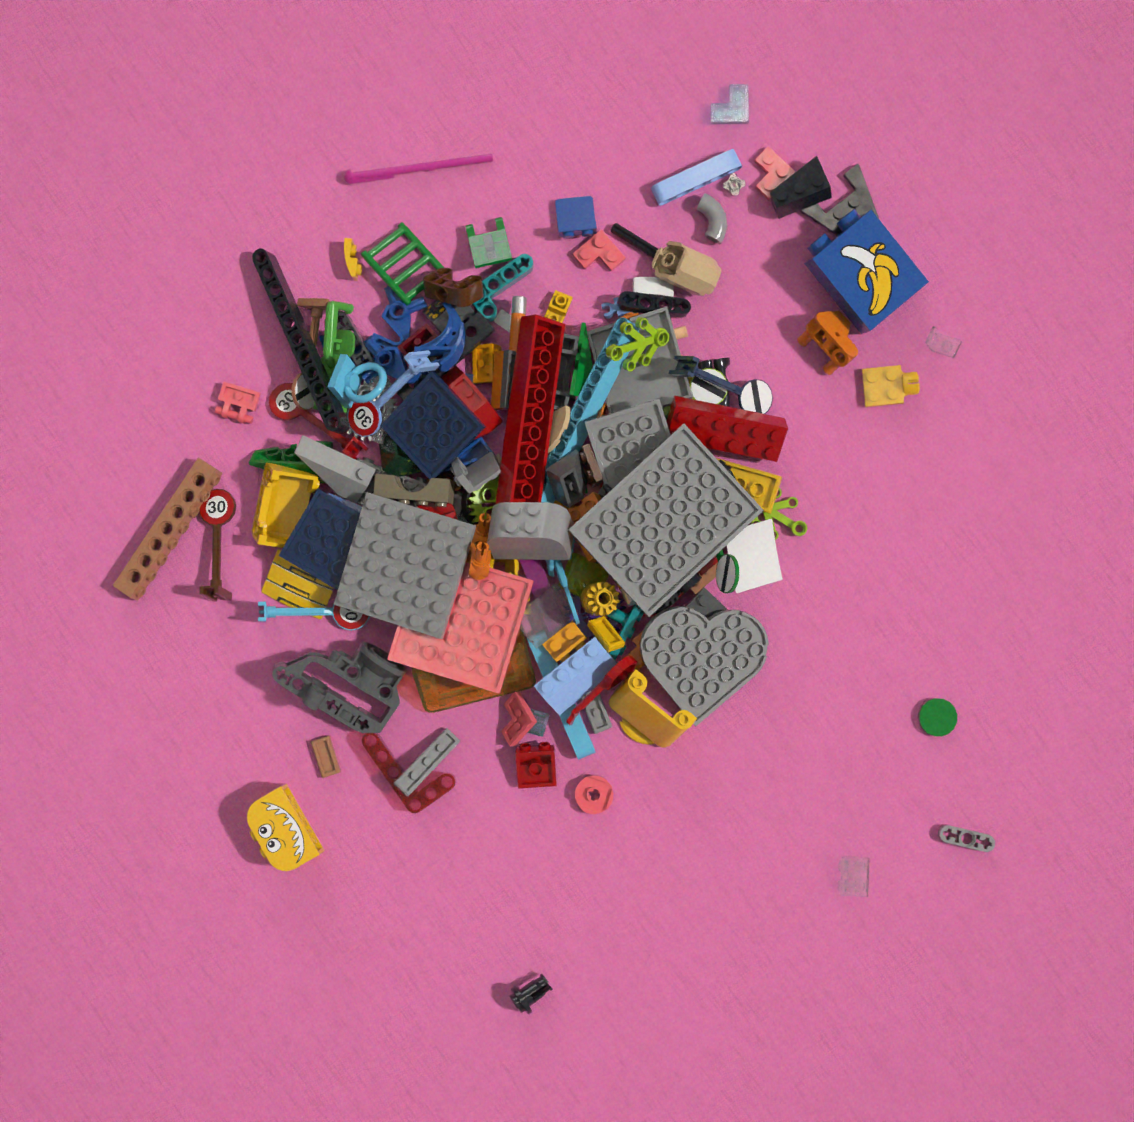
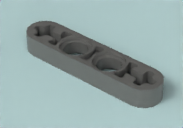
M338 311L337 329L353 331L355 335V348L358 345H362L361 352L358 354L354 352L351 356L356 366L365 363L362 358L368 362L375 363L372 353L365 346L366 343L350 316L343 311ZM341 318H343L342 321L346 325L345 327L340 324Z

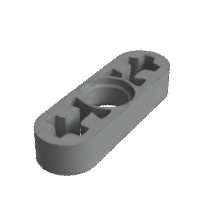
M943 825L938 831L939 838L946 843L983 852H990L995 847L994 838L988 834L951 825ZM950 829L951 833L957 834V830H959L957 842H955V837L948 836V839H946L943 832ZM964 833H969L972 837L971 842L968 844H964L961 840ZM976 835H978L977 839L979 840L987 838L990 845H986L984 848L983 844L976 843Z

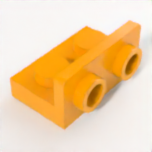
M493 343L480 344L472 351L474 384L493 382L494 354L496 351H502L500 345Z
M572 620L542 645L556 663L559 660L563 663L571 656L569 652L574 648L578 651L586 644L584 640L587 638Z

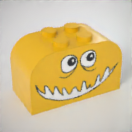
M287 784L261 797L250 806L247 813L248 825L252 830L250 835L261 846L259 850L263 858H267L276 869L281 871L294 870L325 851Z

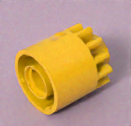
M608 582L589 584L581 593L580 602L582 608L593 616L609 615L613 610L617 609V603L620 602L618 600L619 592H616L615 586L608 584ZM599 595L603 598L602 603L599 602Z

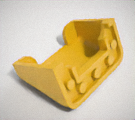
M273 463L265 464L252 525V536L257 544L284 547L307 508L311 493H314L319 488L320 479H318L316 474Z
M635 669L611 695L609 705L613 711L657 746L662 748L668 747L693 725L697 717L687 710L678 711L673 718L642 694L647 687V679Z

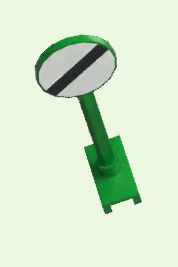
M723 550L716 554L718 560L716 581L720 591L728 594L732 593L738 585L740 576L739 565L735 556L731 554L724 555Z

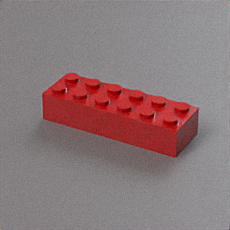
M679 396L673 397L666 421L671 435L680 426L685 424L706 448L774 462L778 461L788 431L786 419L782 417Z

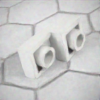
M658 277L633 278V292L674 297V285Z

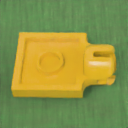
M901 365L862 369L865 408L904 404L905 396L916 395L920 391V384L917 383L919 382L918 373L902 372Z

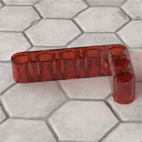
M366 733L363 736L362 744L411 813L422 811L456 785L455 775L447 772L420 791L416 788L406 797L393 784L405 771L378 733ZM369 735H373L376 738L374 746H370L367 743ZM380 751L387 753V760L385 762L378 759ZM391 767L398 769L399 774L397 777L393 778L389 775ZM448 776L452 779L450 787L443 785V777ZM432 787L436 790V797L430 798L427 796L426 791L428 788ZM412 799L420 801L421 806L419 809L411 807Z

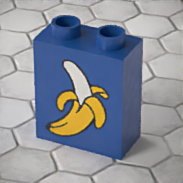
M853 209L836 223L842 230L839 235L830 240L826 234H823L807 248L813 256L804 264L857 330L863 334L874 329L929 281L872 210L860 216Z

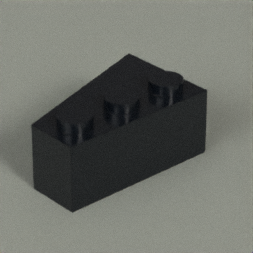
M816 156L772 190L770 196L778 219L830 199L832 198L828 179Z

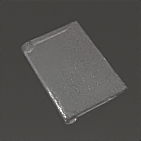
M556 583L529 603L525 609L520 629L536 649L574 619L567 597Z

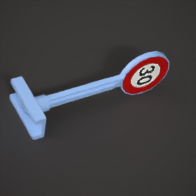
M429 350L409 352L404 357L409 364V369L375 402L372 400L365 403L353 402L352 407L348 410L347 418L349 426L355 434L367 437L377 433L382 423L380 408L414 375H417L419 372L436 370L440 366L438 362H430L428 356L431 354Z

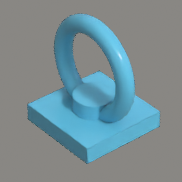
M340 354L327 387L345 408H351L353 402L365 403L375 399L386 385L387 374L385 369L377 363L368 362L356 366L347 354ZM367 370L376 371L379 374L377 386L365 395H357L363 379L361 377L363 375L362 372Z

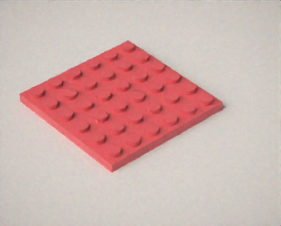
M466 562L443 639L398 625L387 660L500 694L534 581L493 568L489 569L488 577L483 580H476L468 575L469 563Z

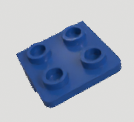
M591 196L563 198L555 201L559 237L568 239L578 235L583 237L592 236L597 233L594 204Z

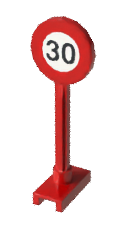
M283 383L272 391L269 397V406L271 412L276 417L282 420H292L302 416L340 443L344 449L342 452L357 460L356 456L361 449H364L366 452L369 449L354 436L352 439H346L342 435L328 430L320 419L307 410L298 408L292 398L293 383Z

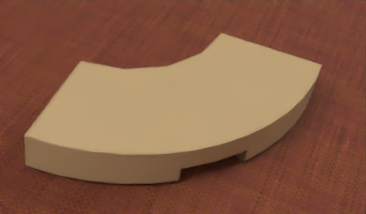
M566 405L553 412L548 453L560 443L561 440L559 439L564 429L567 430L570 420V407Z

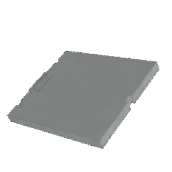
M667 306L629 318L634 324L638 317L646 318L655 329L659 327L666 329L670 338L665 346L657 348L648 366L640 365L637 361L635 369L631 372L623 369L622 366L606 398L609 414L658 398L660 399L662 409L672 404L674 396L693 398L688 377H675L668 374L669 370L676 369L678 361L674 360V356H681ZM615 323L587 331L595 362ZM639 329V333L644 337L651 336L645 329ZM650 345L646 346L642 354H646ZM635 350L630 351L626 359H630Z

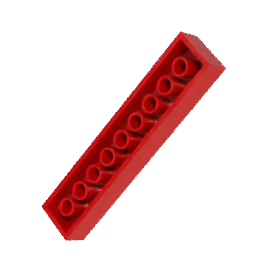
M536 314L521 316L495 505L503 502H541L565 324Z

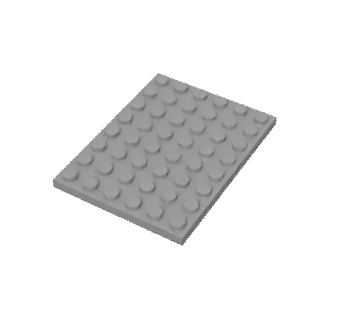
M683 424L569 529V532L647 617H650L764 510L691 430Z

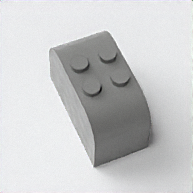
M547 502L498 503L492 508L487 544L494 559L570 560L573 535L569 532V529L574 525V522L568 510L558 504Z

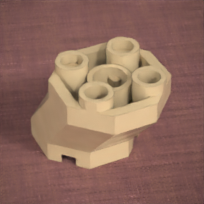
M669 241L666 243L667 247L664 249L661 247L657 250L652 261L656 277L693 295L704 296L714 291L722 271L716 260L686 247L680 242Z

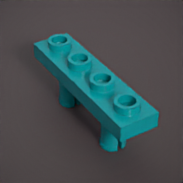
M634 604L631 612H628V614L616 609L607 615V617L622 624L623 627L619 635L624 642L627 638L631 639L635 628H633L635 621L639 622L644 614L641 609L636 607V604ZM626 645L609 652V654L616 660L618 654L622 656Z

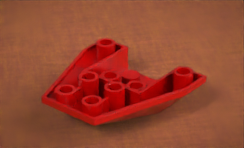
M454 366L441 377L486 426L475 439L489 434L503 423V420L488 400L457 366Z

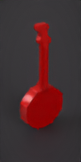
M630 655L619 661L605 675L603 680L571 711V715L566 722L572 725L579 711L589 705L604 689L608 691L621 681H625L638 662Z

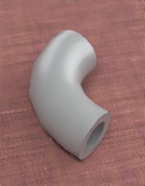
M705 193L697 207V210L708 219L709 226L705 237L717 244H721L728 227L726 213L718 201Z

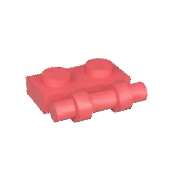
M223 382L218 400L225 402L224 407L216 406L215 413L220 414L221 417L226 419L230 417L243 424L245 422L252 424L254 417L247 415L248 410L256 412L261 393ZM231 406L241 407L240 413L231 410Z

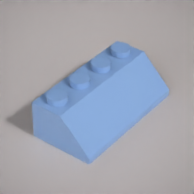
M594 637L535 684L534 687L545 701L561 715L596 687L617 662L605 650L599 640Z

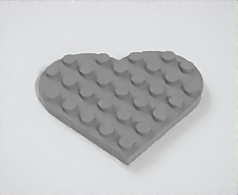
M676 606L662 610L647 623L640 640V653L647 669L679 708L687 710L697 717L693 723L696 727L758 674L766 661L767 645L769 643L762 624L755 617L744 611L724 610L713 614L707 619L695 609Z

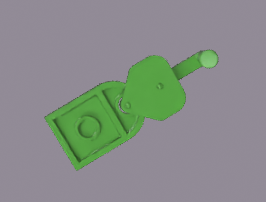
M329 301L326 307L324 356L321 360L330 379L340 354H347L350 358L355 350L354 333L350 330L337 329L338 310L344 311L345 314H351L354 306L338 301ZM314 402V407H313V409H314V410H318V409H317V406H316V404H315V402ZM341 404L344 412L347 413V408Z

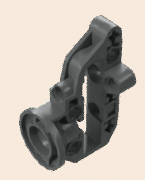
M362 641L352 657L343 651L333 650L330 656L318 652H309L287 663L278 662L273 666L272 677L282 687L302 698V702L307 707L313 710L320 709L358 732L380 733L400 704L397 685L407 672V669L400 663L387 660L389 654L384 650ZM311 662L319 663L363 692L388 705L381 718H378L362 707H356L346 701L345 697L327 687V684L313 677V675L309 676L303 671L306 666ZM349 667H356L357 672L349 674L347 669ZM285 670V674L278 675V671ZM295 679H301L303 681V684L300 686H295L293 684V681ZM382 687L390 689L387 694L380 693ZM332 699H333V700H334V704L331 703L330 705H328V702H327V701H330V702H331ZM365 719H366V720H367V724H366V723H363V724L361 725V724H360V720H361V721H365Z

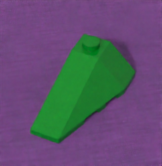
M583 322L581 324L575 370H573L570 389V400L572 401L577 400L593 368L586 323Z
M317 441L333 449V442ZM292 444L290 448L281 450L279 447L255 450L249 460V465L264 469L266 463H273L316 474L294 453L297 444ZM318 476V479H320V483H325V482Z

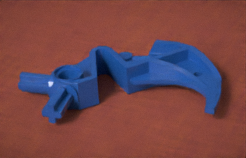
M387 286L384 289L390 304L386 306L382 318L397 333L400 341L394 342L376 333H373L364 341L367 344L369 339L372 340L374 338L383 348L398 347L410 337L411 314L428 307L424 296L411 301L406 306L391 288ZM398 309H403V313L400 316H395ZM324 335L319 336V339L323 347ZM358 345L355 348V354L361 352L362 345Z
M444 302L442 304L449 315L446 328L437 338L419 347H415L414 352L429 350L431 353L429 356H443L431 363L438 362L440 365L438 369L447 372L457 363L463 353L465 327L456 310L449 303ZM374 338L367 341L365 346L374 355V362L381 365L388 376L398 379L408 370L398 347H385L383 349ZM367 370L361 377L369 385L379 374L374 370ZM429 371L419 372L407 383H416L422 375L428 374Z

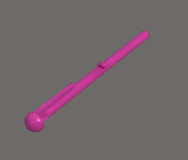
M492 154L353 173L349 169L345 172L344 179L349 184L395 178V174L421 170L433 171L440 168L492 162L493 156Z

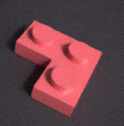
M769 146L754 161L767 173L755 188L768 200L771 199L770 192L795 173Z
M602 230L597 232L572 254L584 269L600 258L612 272L626 260V257Z
M514 692L504 703L512 720L501 732L509 746H516L537 723L520 692Z

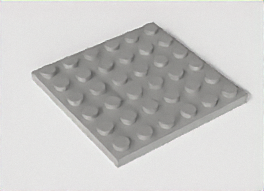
M366 492L334 605L443 639L476 525Z

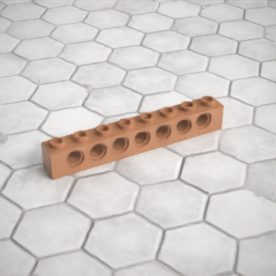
M199 457L197 458L113 584L115 588L137 601L143 597L149 583L156 578L159 568L166 563L167 556L171 550L175 549L178 545L181 535L188 530L191 520L198 515L202 503L208 500L211 490L220 482L222 472ZM204 478V483L199 486V481ZM193 494L192 501L188 502L189 496ZM182 510L183 514L178 518V513ZM172 526V531L167 534V529ZM161 542V547L157 550L156 546ZM150 558V564L146 566V561ZM139 574L140 578L135 582V577Z

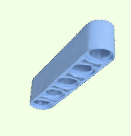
M731 149L653 185L651 191L658 205L661 206L742 168V164L735 150Z

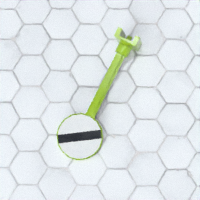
M703 369V371L726 380L725 376L716 369ZM696 376L690 382L692 399L719 404L724 400L728 390ZM671 405L664 407V415L669 413Z

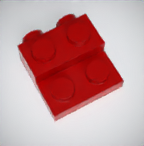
M540 742L539 746L521 743L519 747H516L518 789L557 786L554 745H550L549 742Z

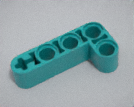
M522 254L482 281L484 296L472 305L488 322L494 321L497 317V308L492 299L533 271L532 257L528 254ZM521 262L528 263V267L522 266ZM511 271L515 275L513 278L507 279L504 277V274ZM491 282L499 284L495 290L490 289L488 286ZM486 308L494 310L490 316L484 315L483 312Z

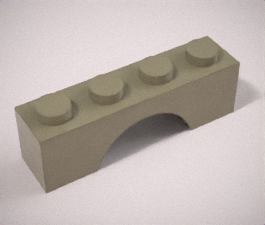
M375 474V495L398 500V502L408 505L410 501H414L416 505L421 506L435 503L436 507H447V504H453L455 481L451 479L431 478L422 490L409 492L402 485L400 477Z

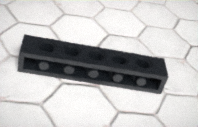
M473 312L465 319L467 321L464 324L465 345L462 355L454 366L495 331L480 312L476 314ZM467 329H476V335L468 337L466 335ZM428 356V359L432 362L438 356ZM438 368L433 370L440 378L447 373L440 371ZM427 375L421 376V378L419 379V384ZM406 383L396 393L404 401L415 388L409 387V383Z

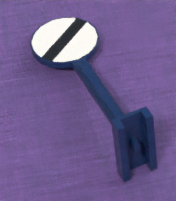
M674 356V360L678 361L676 369L669 370L668 374L675 377L696 376L738 395L739 407L743 410L762 414L769 411L773 400L772 390L763 380H749L742 387H739L699 369L698 363L700 359L697 357Z

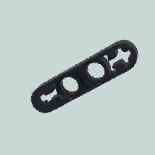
M624 291L617 299L618 307L621 310L647 313L660 309L659 302H665L668 305L671 317H685L691 310L690 302L687 299ZM624 298H627L629 304H626ZM640 300H647L650 306L643 307L640 304ZM679 305H682V308H684V311H681V308L679 307Z

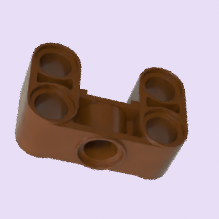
M440 268L423 277L424 294L427 299L438 300L457 307H466L484 296L481 276L472 275L461 281H454L452 269Z

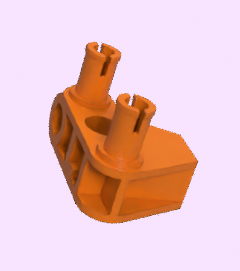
M840 311L817 313L806 324V331L797 338L798 343L803 347H806L810 341L814 340L829 356L830 360L823 366L824 372L828 375H832L839 367H845L858 355L857 347L848 338L851 323Z
M485 513L479 516V523L476 524L466 560L469 563L468 575L476 580H483L489 575L491 550H489L487 539L491 515L488 513L486 519H484Z

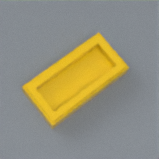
M605 616L588 621L587 626L607 652L624 647V640Z

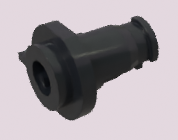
M540 974L539 978L532 980L520 990L515 986L511 988L512 994L510 998L521 1014L525 1011L529 1015L532 1013L530 1006L541 999L546 992L553 989L548 984L544 975Z

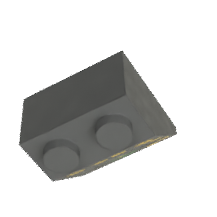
M435 300L422 313L442 333L447 326L449 315L442 304L444 302ZM450 304L464 324L467 322L465 319L474 312L470 306L457 307Z

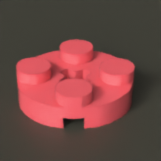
M587 776L576 787V802L584 812L599 814L608 809L612 804V786L601 776ZM596 789L600 796L592 800L588 794Z

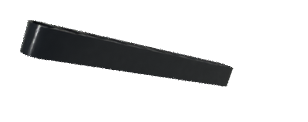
M259 248L253 253V263L324 425L332 432L343 434L349 428L348 419L340 401L327 387L330 378L277 258L274 254ZM338 420V421H339L338 426L335 427V423H336V421Z

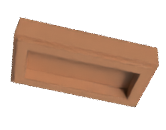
M330 735L311 741L322 778L340 773L341 769Z

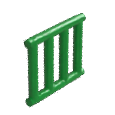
M403 222L398 225L397 230L368 252L365 250L361 253L364 260L406 306L411 303L413 297L424 290L423 281L406 294L398 285L428 262L436 270L444 268ZM404 234L411 242L380 266L373 257ZM417 248L423 257L395 279H392L386 271Z

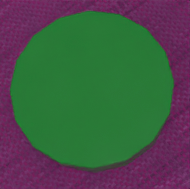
M934 698L926 701L918 713L921 728L932 736H945L954 730L957 724L956 709L945 699Z

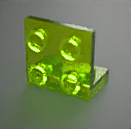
M572 553V559L568 561L564 569L568 581V589L570 593L581 597V593L586 586L592 583L606 582L609 575L599 563L588 562L586 557L578 553ZM559 582L557 588L564 590Z

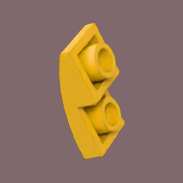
M344 238L346 264L353 280L358 281V275L361 276L362 264H359L358 258H353V256H356L357 245H354L351 238Z
M555 290L544 317L563 323L573 297Z

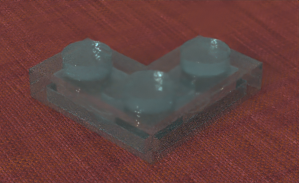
M730 84L729 103H711V124L749 123L748 84Z

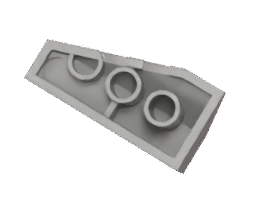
M302 435L294 452L337 495L354 503H357L376 470Z

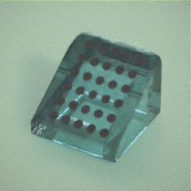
M531 709L537 723L527 733L543 737L550 714Z

